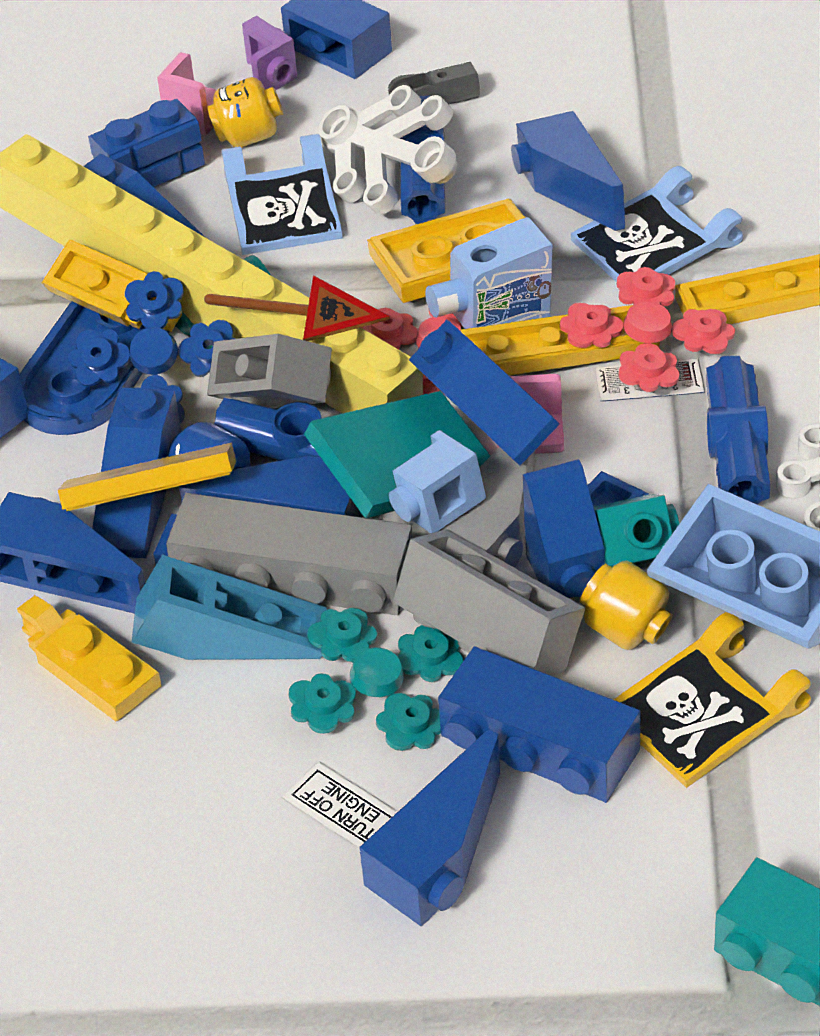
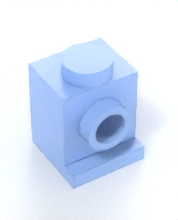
M440 430L431 435L432 445L393 470L396 488L389 492V500L395 512L407 522L412 520L429 533L438 532L486 499L476 453Z

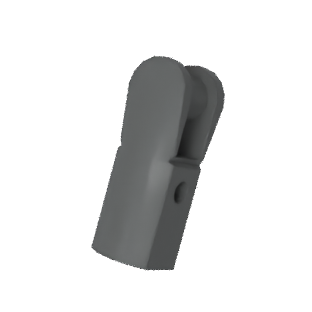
M471 61L427 73L401 75L394 78L388 85L389 95L395 88L407 85L418 96L439 95L448 104L478 98L480 95L478 74Z

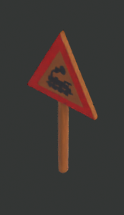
M314 275L308 305L217 294H207L204 297L205 303L209 305L307 316L303 336L305 341L390 320L389 315Z

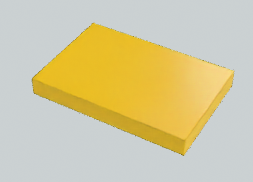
M508 198L370 237V239H367L369 255L401 302L406 303L426 297L427 286L450 280V253L456 246L526 217L513 201Z

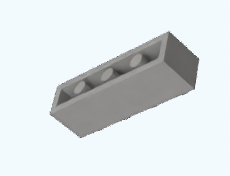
M185 493L166 544L168 557L311 603L343 608H357L367 613L377 612L398 616L401 607L393 603L409 542L412 539V525Z

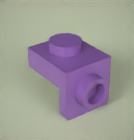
M257 15L242 23L247 63L252 66L253 77L259 79L265 89L274 87L277 90L298 78L293 38Z

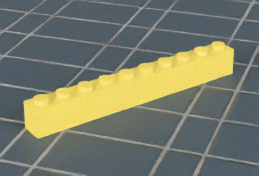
M25 134L0 152L1 209L63 246L71 239L146 273L156 271L164 279H178L184 288V295L179 301L182 306V312L194 325L203 323L209 326L216 320H224L231 325L234 333L233 338L236 339L282 334L303 340L307 317L305 315L209 305L205 303L204 297L207 294H217L305 305L309 304V297L28 134ZM361 327L308 341L332 348L330 359L331 379L326 391L325 403L342 414L423 395V373L409 361L411 357Z

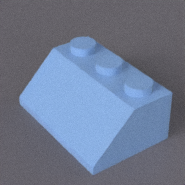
M708 484L647 569L648 576L809 649L820 645V531Z

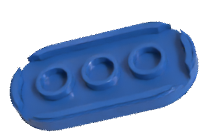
M71 301L20 372L28 409L26 411L27 418L24 421L36 430L54 435L78 434L92 430L107 422L111 417L120 387L133 388L143 373L137 370L130 360L127 366L118 369L119 377L115 382L105 383L101 380L94 386H84L76 377V368L72 367L68 362V355L73 349L77 348L76 338L79 333L86 329H94L100 334L107 329L114 330L119 336V342L125 344L130 350L133 337L139 331L145 329L143 324L140 329L131 325L127 327ZM97 353L94 357L100 356L101 353Z

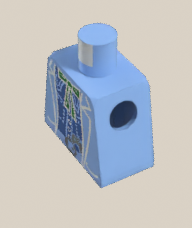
M526 217L456 246L450 253V280L426 287V302L431 314L437 318L453 313L465 329L550 317L552 243L533 221Z

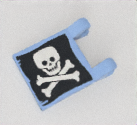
M319 134L300 137L303 166L246 175L241 147L221 150L224 173L242 255L343 239Z
M676 166L670 169L652 189L624 203L625 229L615 231L603 224L592 221L570 234L571 241L617 282V277L621 273H635L642 267H648L658 273L670 275L715 248H731L738 245L743 239V233L735 225L741 224L742 217L733 209L726 208L718 212L702 230L675 206L683 205L693 198V190L685 184L692 180V174L682 166Z

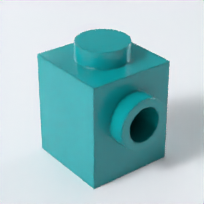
M649 494L594 506L605 548V563L611 567L621 561L634 563L656 558L680 524L674 505L666 504L665 495Z

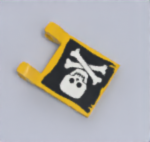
M728 612L717 617L697 641L613 699L640 710V745L686 788L779 720L802 713L811 703V697L805 691L809 689L811 682L798 670L791 669L787 671L763 697L722 660L736 655L745 646V639L739 633L743 631L744 623L737 616Z

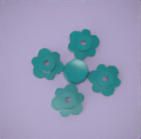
M348 608L342 612L333 609L322 612L320 622L312 624L308 629V641L313 646L321 648V654L326 660L336 661L342 657L344 660L352 662L349 674L352 684L341 680L333 681L329 675L324 673L314 675L311 682L307 680L294 682L290 686L288 694L289 700L293 704L291 707V717L300 723L308 721L309 727L317 733H330L335 730L338 722L346 723L353 719L354 707L352 704L355 701L356 689L370 697L388 696L384 702V711L380 712L376 717V727L380 731L386 732L385 740L391 748L403 751L410 749L413 745L420 749L432 747L435 735L441 734L439 709L432 708L433 702L426 695H417L410 698L406 694L395 692L403 683V673L408 675L420 674L421 678L427 682L439 680L441 674L454 675L463 662V657L458 652V641L447 634L443 635V632L437 628L433 629L420 625L415 629L414 635L405 634L399 638L398 648L401 652L397 656L392 651L384 648H369V645H372L377 640V630L368 625V617L364 611L357 608Z

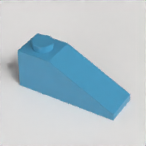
M162 555L136 598L131 643L186 660L320 659L322 657L321 648L310 644L307 634L312 624L320 622V616L322 612L327 610V607Z

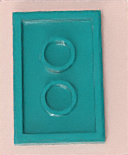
M441 391L312 420L304 433L365 519L395 511L389 500V492L396 488L393 470L432 445L431 435L439 430L476 453L479 468L490 457V454Z

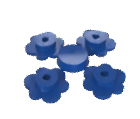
M153 271L145 276L144 281L134 280L125 288V298L129 303L126 313L129 319L134 322L141 321L145 329H142L133 337L130 350L125 344L119 342V336L114 330L107 329L100 334L94 329H86L77 336V348L69 353L68 362L72 367L76 368V377L82 385L94 386L101 380L105 383L115 382L119 377L118 369L127 366L131 360L137 370L151 375L142 382L140 389L175 391L181 424L185 418V410L180 404L183 399V392L176 385L168 386L166 380L158 374L170 369L179 353L180 358L185 363L191 364L190 369L195 376L204 377L210 372L213 347L211 349L206 348L210 345L214 346L215 341L236 338H233V329L227 321L216 320L209 326L197 323L190 330L191 337L184 339L178 348L173 336L163 330V328L166 326L168 318L176 319L181 315L182 306L179 301L184 295V288L178 279H164L159 272ZM157 297L155 300L150 301L151 298ZM97 353H101L100 356L94 357Z

